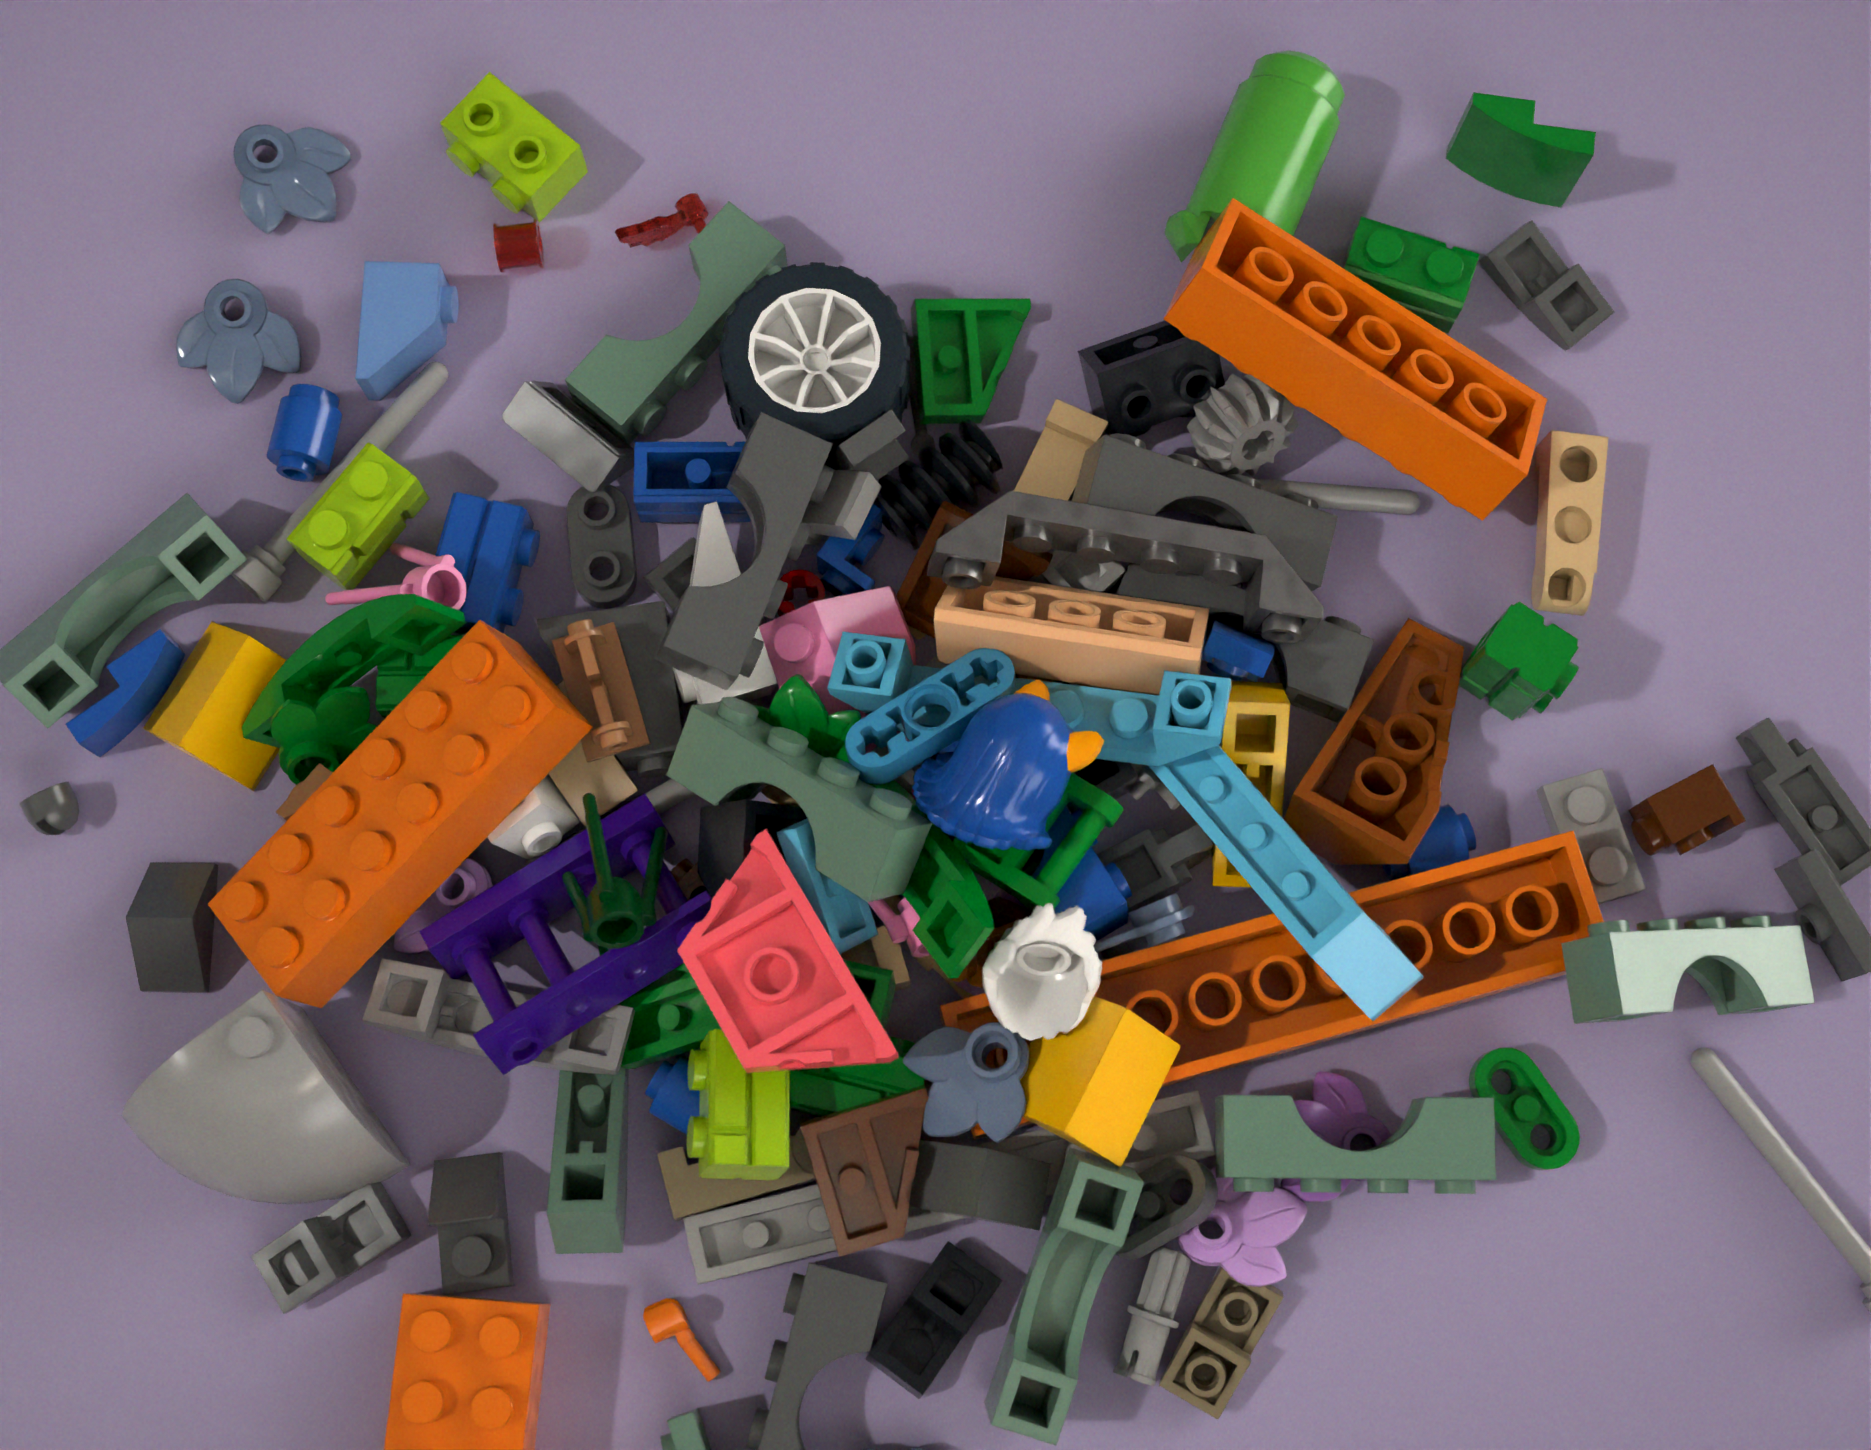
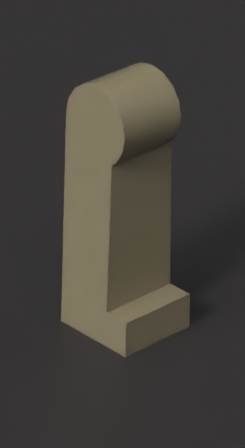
M801 1127L797 1130L796 1135L789 1137L790 1168L779 1179L701 1178L699 1177V1163L689 1165L686 1150L683 1146L657 1153L674 1220H683L685 1217L717 1210L816 1181Z

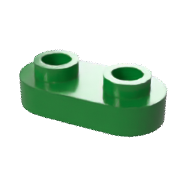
M1508 1047L1498 1048L1480 1056L1473 1064L1469 1075L1471 1094L1473 1098H1494L1495 1129L1516 1159L1526 1167L1534 1170L1556 1169L1571 1161L1580 1143L1578 1125L1533 1060L1522 1051ZM1497 1070L1505 1072L1510 1077L1511 1088L1506 1095L1496 1092L1492 1086V1075ZM1536 1125L1546 1128L1550 1135L1549 1145L1544 1150L1535 1147L1531 1141V1131Z

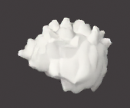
M1047 903L1044 907L1036 906L1030 917H1026L1023 920L1018 919L1014 922L1012 928L1006 929L1001 940L995 942L994 948L989 952L982 969V983L990 1008L1002 1027L1008 1028L1012 1033L1018 1032L1020 1037L1029 1041L1040 1037H1045L1049 1040L1054 1038L1059 1032L1068 1033L1084 1018L1100 985L1102 961L1098 959V954L1093 946L1096 941L1092 933L1084 931L1087 917L1082 908L1075 906L1074 908L1066 909L1064 912L1054 913L1053 904Z

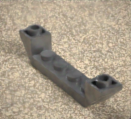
M1016 491L1007 492L938 538L927 571V576L942 578V581L951 587L959 589H975L981 585L991 587L1001 563L1003 541L1013 542L1015 547L1027 552L1038 553L1055 549L1077 553L1080 559L1091 563L1103 564L1118 560L1140 564L1143 570L1154 574L1165 575L1181 571L1203 575L1206 581L1217 585H1235L1244 582L1247 583L1243 630L1261 633L1262 638L1278 644H1291L1299 640L1305 641L1323 619L1324 606L1265 535Z

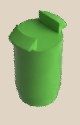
M1290 50L1267 54L1256 60L1249 78L1238 86L1186 210H1181L1170 216L1167 221L1164 234L1181 263L1198 246L1232 198L1292 236L1294 235L1340 124L1337 114L1345 94L1336 74L1328 65L1313 56Z

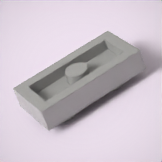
M1603 768L1549 783L1536 790L1552 836L1574 831L1598 905L1633 895L1646 889Z

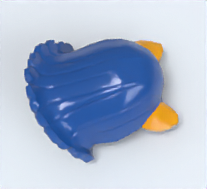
M1037 679L1024 685L1014 694L1001 696L980 709L972 717L954 752H945L944 755L938 754L935 760L929 758L924 760L921 768L917 769L913 777L915 782L912 786L914 790L913 795L917 799L915 804L924 814H928V819L936 827H940L946 834L954 835L963 842H973L976 846L989 849L999 848L1001 850H1008L1010 847L1029 851L1032 849L1049 848L1052 844V839L1045 830L1047 818L1059 805L1071 773L1083 769L1095 760L1101 751L1104 739L1095 731L1074 732L1067 725L1060 711L1049 702L1050 693L1048 687Z

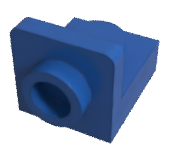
M874 504L856 540L830 536L816 554L818 572L823 575L820 580L824 587L836 597L875 589V581L854 566L856 562L865 566L878 551L885 537L880 532L882 529V510Z

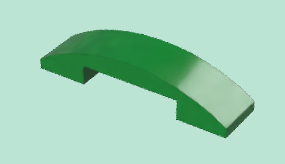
M415 594L383 596L348 610L330 621L306 640L275 673L251 708L242 725L243 737L280 748L281 745L271 735L270 725L276 710L288 699L299 700L313 706L321 695L334 688L351 686L398 649L423 656L466 623L464 612Z
M843 745L835 758L849 763L846 746ZM895 780L884 784L868 783L876 789H887L903 795L911 801V810L929 820L928 814H924L915 804L916 800ZM932 823L903 895L921 918L912 931L948 978L957 979L994 930V923L987 899L971 868L947 834L940 827H936Z

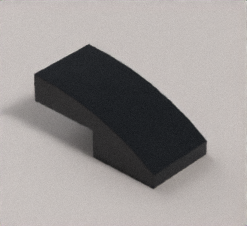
M948 1241L865 1359L920 1399L960 1340L966 1335L1002 1280Z

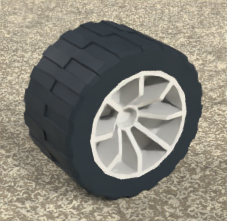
M810 262V265L802 266L794 264L783 267L781 271L770 276L767 274L756 281V285L748 292H744L735 302L736 307L732 314L727 316L723 326V341L720 342L719 349L724 388L732 419L737 429L742 431L746 439L759 414L763 412L832 443L825 465L837 470L835 451L840 444L891 409L902 423V414L904 409H907L910 395L908 331L904 319L900 318L897 306L889 295L886 296L879 289V285L870 278H864L854 273L853 269L841 265L834 267L819 262Z

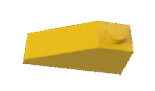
M1231 681L1232 686L1221 744L1219 746L1282 817L1290 701L1282 683ZM1212 841L1214 845L1212 847V885L1252 888Z

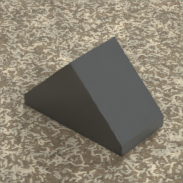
M150 862L126 915L140 991L209 993L215 914L208 906V902L216 895L218 865L216 863Z
M926 1140L919 1141L918 1161L909 1199L911 1208L1040 1231L1051 1163L988 1148Z

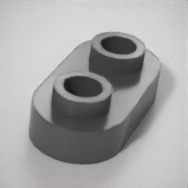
M609 484L596 492L588 491L582 486L571 496L566 511L572 580L580 597L586 603L596 608L610 609L625 603L632 596L637 585L632 515L624 494L615 486ZM593 505H606L609 508L607 515L601 520L589 519L587 512ZM607 563L614 567L612 576L607 580L600 581L592 577L593 570L600 564Z
M1174 1155L1163 1159L1138 1174L1144 1181V1185L1132 1220L1138 1217L1139 1226L1131 1236L1128 1230L1123 1248L1115 1255L1125 1259L1141 1258L1207 1219L1215 1207L1218 1196L1217 1182L1209 1168L1187 1156ZM1193 1185L1190 1199L1186 1204H1183L1182 1197L1187 1187Z

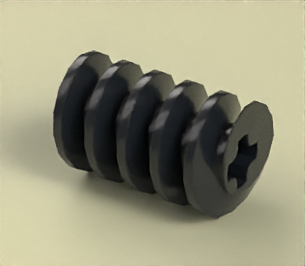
M969 419L959 423L960 438L950 432L939 437L940 452L930 446L920 450L918 456L920 466L909 460L900 464L898 468L900 481L888 474L878 480L881 485V496L877 495L873 504L882 510L883 525L894 538L900 540L914 551L920 547L915 529L921 526L928 532L943 500L956 506L955 501L961 498L971 507L977 508L980 506L975 488L977 485L982 484L993 494L1001 491L996 477V472L1003 469L999 454L984 432Z

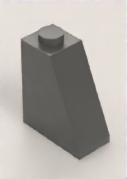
M658 601L537 619L538 632L557 663L558 660L552 640L568 636V625L585 619L592 620L594 627L615 622L650 741L648 745L616 755L626 771L637 770L638 777L652 778L665 776L685 725L681 697L676 686L673 668L654 660L670 623V616L665 602Z

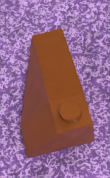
M1410 618L1407 619L1292 794L1284 820L1313 853L1335 865L1408 864L1439 812L1442 796L1440 789L1443 770L1448 757L1450 744L1448 738L1452 713L1456 705L1464 646Z

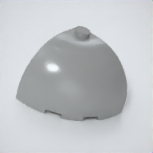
M264 990L259 991L200 1033L162 1063L135 1090L122 1112L123 1119L139 1140L176 1172L204 1187L228 1196L255 1202L298 1204L346 1197L369 1183L388 1180L410 1166L404 1154L303 1008Z

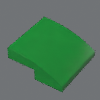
M1473 92L1447 146L1446 159L1461 171L1498 191L1531 202L1561 208L1594 155L1596 132L1533 124L1536 101Z

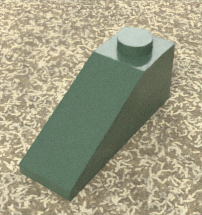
M620 1067L618 1075L560 1070L547 1204V1217L556 1254L623 1253L628 1168V1068Z

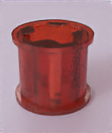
M533 219V222L503 226H499L498 223L493 224L495 251L501 273H504L505 269L538 265L540 268H544V252L538 219Z

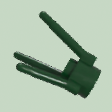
M586 793L583 796V806L597 883L593 886L589 896L586 897L573 872H565L562 880L581 920L584 940L588 942L593 941L599 946L609 949L624 948L641 938L644 933V926H652L657 922L654 903L666 849L668 830L663 826L655 830L640 896L637 889L631 886L626 879L611 876L596 797L592 793Z

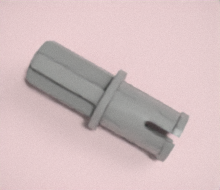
M1159 1247L1152 1251L1136 1306L1128 1305L1127 1312L1133 1315L1118 1363L1115 1365L1113 1372L1124 1377L1130 1376L1132 1380L1155 1386L1157 1380L1155 1378L1171 1327L1178 1329L1180 1323L1174 1320V1316L1191 1264L1190 1258L1185 1254L1166 1247Z

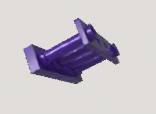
M645 793L601 820L612 877L623 878L638 868L644 878L655 830L660 826L666 828ZM585 829L419 932L429 951L452 979L457 980L465 974H469L494 1021L473 1034V1036L494 1065L505 1075L517 1066L533 1061L549 1046L683 964L684 962L677 949L695 923L702 921L711 909L712 899L708 892L705 890L693 899L688 900L663 860L656 899L666 915L657 920L654 925L644 928L641 938L632 945L624 948L609 949V951L574 971L548 923L574 908L562 880L565 872L570 871L575 874L586 897L589 896L593 886L597 883L588 831ZM669 831L665 851L676 845ZM525 938L551 986L517 1007L491 958Z

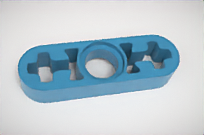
M979 648L970 651L857 721L846 735L845 746L849 764L853 765L860 772L858 778L870 784L888 783L961 738L972 717L987 703L1001 696L1011 695L1016 692L1015 669L1011 659L1005 653L996 649ZM980 675L988 681L997 678V686L991 689L985 683L975 686L974 678ZM966 697L967 706L962 707L960 700ZM928 704L944 706L950 712L949 718L943 724L936 727L921 726L913 719L916 711ZM902 724L904 732L902 731L897 734L896 725ZM873 742L879 748L888 746L889 753L881 758L873 751L866 754L865 746Z

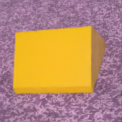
M211 621L143 729L254 792L280 748L244 738L242 725L258 697L275 673L286 662V659L251 636Z
M1094 996L1084 1018L1075 1028L1068 1033L1059 1032L1054 1038L1049 1040L1045 1037H1040L1031 1041L1029 1045V1066L1025 1075L1020 1080L1026 1098L1023 1118L1121 1168L1181 1046L1126 1007Z

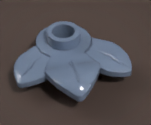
M255 125L246 129L238 137L234 146L235 165L239 173L244 177L239 200L245 216L252 224L266 234H270L278 227L286 212L307 221L333 222L336 218L337 202L335 190L328 174L334 173L351 161V154L337 138L323 130L311 127L301 128L289 133H285L271 125ZM261 145H268L275 149L277 156L272 162L262 163L253 156L254 150Z
M228 279L215 285L205 299L204 311L185 321L177 336L176 352L179 366L196 368L207 365L208 375L214 387L232 403L239 404L249 395L262 374L263 366L285 373H298L300 371L302 360L301 347L291 322L278 314L268 311V305L262 292L256 286L244 280ZM232 299H240L245 307L243 316L236 321H229L225 315V306Z
M1176 893L1131 911L1128 914L1134 928L1093 945L1097 953L1101 952L1104 959H1110L1137 951L1146 945L1152 947L1182 935L1186 931L1181 920L1193 916V913L1196 911L1194 905L1183 908Z
M992 1022L976 1028L972 1033L954 1027H943L932 1031L913 1045L903 1058V1063L915 1074L934 1083L929 1091L928 1101L925 1106L924 1131L930 1136L951 1137L967 1132L979 1123L981 1129L996 1143L1008 1137L1021 1122L1026 1107L1025 1093L1020 1081L1025 1075L1030 1061V1051L1026 1040L1020 1037L1018 1032L1012 1033L1008 1028L1002 1027L1000 1022ZM996 1048L1006 1049L1008 1051V1058L1003 1066L995 1069L986 1066V1058L989 1052Z

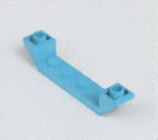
M843 632L827 689L830 695L869 715L940 671L941 668L913 665L906 639ZM1164 671L1159 695L1042 681L1048 687L1050 693L1049 702L1060 711L1067 725L1074 732L1095 731L1102 736L1104 743L1096 759L1157 767L1221 744L1232 686L1231 678ZM982 675L974 678L975 686L980 683H985L990 689L997 686V678L990 681L986 680ZM1015 678L1016 691L1035 680ZM966 697L960 700L962 707L967 706ZM928 704L918 709L913 719L921 726L936 727L943 724L949 718L950 712L944 706ZM902 724L896 725L898 731L904 732Z
M1219 745L1158 767L1148 765L1306 952L1372 1021L1378 1018L1424 978L1422 973L1387 933L1363 911Z

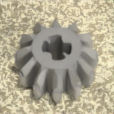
M1231 374L1224 386L1219 389L1210 387V397L1206 401L1196 403L1193 406L1197 416L1191 419L1186 426L1191 434L1192 444L1197 449L1195 453L1206 467L1210 466L1216 474L1223 473L1225 476L1230 474L1241 475L1243 472H1246L1253 477L1261 465L1266 462L1274 463V456L1279 450L1291 446L1288 436L1296 430L1299 424L1294 417L1295 408L1284 395L1252 375L1246 374L1241 379Z

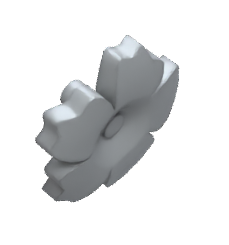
M1131 763L1140 781L1129 793L1137 801L1149 789L1158 792L1168 803L1170 809L1173 808L1175 810L1180 805V802L1148 765Z

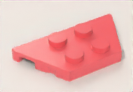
M765 829L758 833L750 844L751 851L731 880H725L711 900V909L702 921L695 923L677 949L746 1073L890 1063L899 1058L897 1050L768 831Z

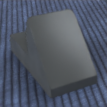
M502 1153L434 1160L428 1225L438 1228L443 1295L514 1286Z

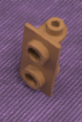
M585 619L568 625L569 635L554 639L552 643L568 698L593 726L581 739L587 763L650 744L615 622L594 627L592 620Z

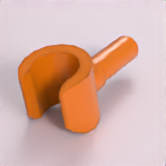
M665 1298L644 1309L643 1319L655 1344L675 1335L680 1347L707 1382L714 1379L721 1372L696 1340V1335L690 1329L686 1313L679 1301L674 1298Z

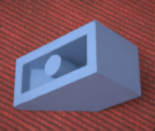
M365 261L355 379L368 400L381 401L446 345L448 323H456L458 319L459 299L457 287L449 285L439 263Z

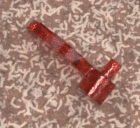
M691 193L677 201L675 208L678 212L666 217L657 216L642 223L619 228L615 231V234L620 242L623 244L628 243L630 248L639 245L649 246L656 241H663L683 226H694L699 234L706 226L704 219L708 216V211L699 195Z

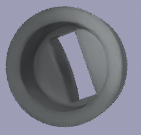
M62 782L48 787L26 798L19 804L28 822L36 831L45 835H60L75 825L79 816L78 799L69 782Z

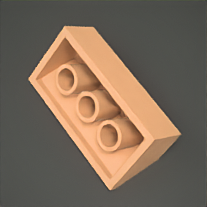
M995 576L991 587L981 585L975 589H959L947 586L935 607L934 613L937 660L940 663L951 664L975 649H995L1005 653L1011 659L1017 678L1039 679L1040 681L1055 682L1056 680L1080 684V686L1159 695L1164 671L1200 675L1210 609Z

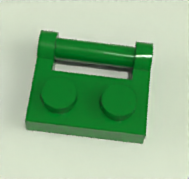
M1071 773L1059 805L1046 820V832L1049 831L1069 802L1081 808L1083 812L1036 879L1021 871L1035 849L1030 851L1010 847L1008 850H1001L999 848L989 849L976 846L973 842H963L957 838L953 840V844L962 854L972 871L1016 897L1031 911H1034L1036 906L1044 907L1047 903L1053 904V910H1055L1060 903V899L1057 896L1058 892L1103 828H1112L1124 809L1113 797Z

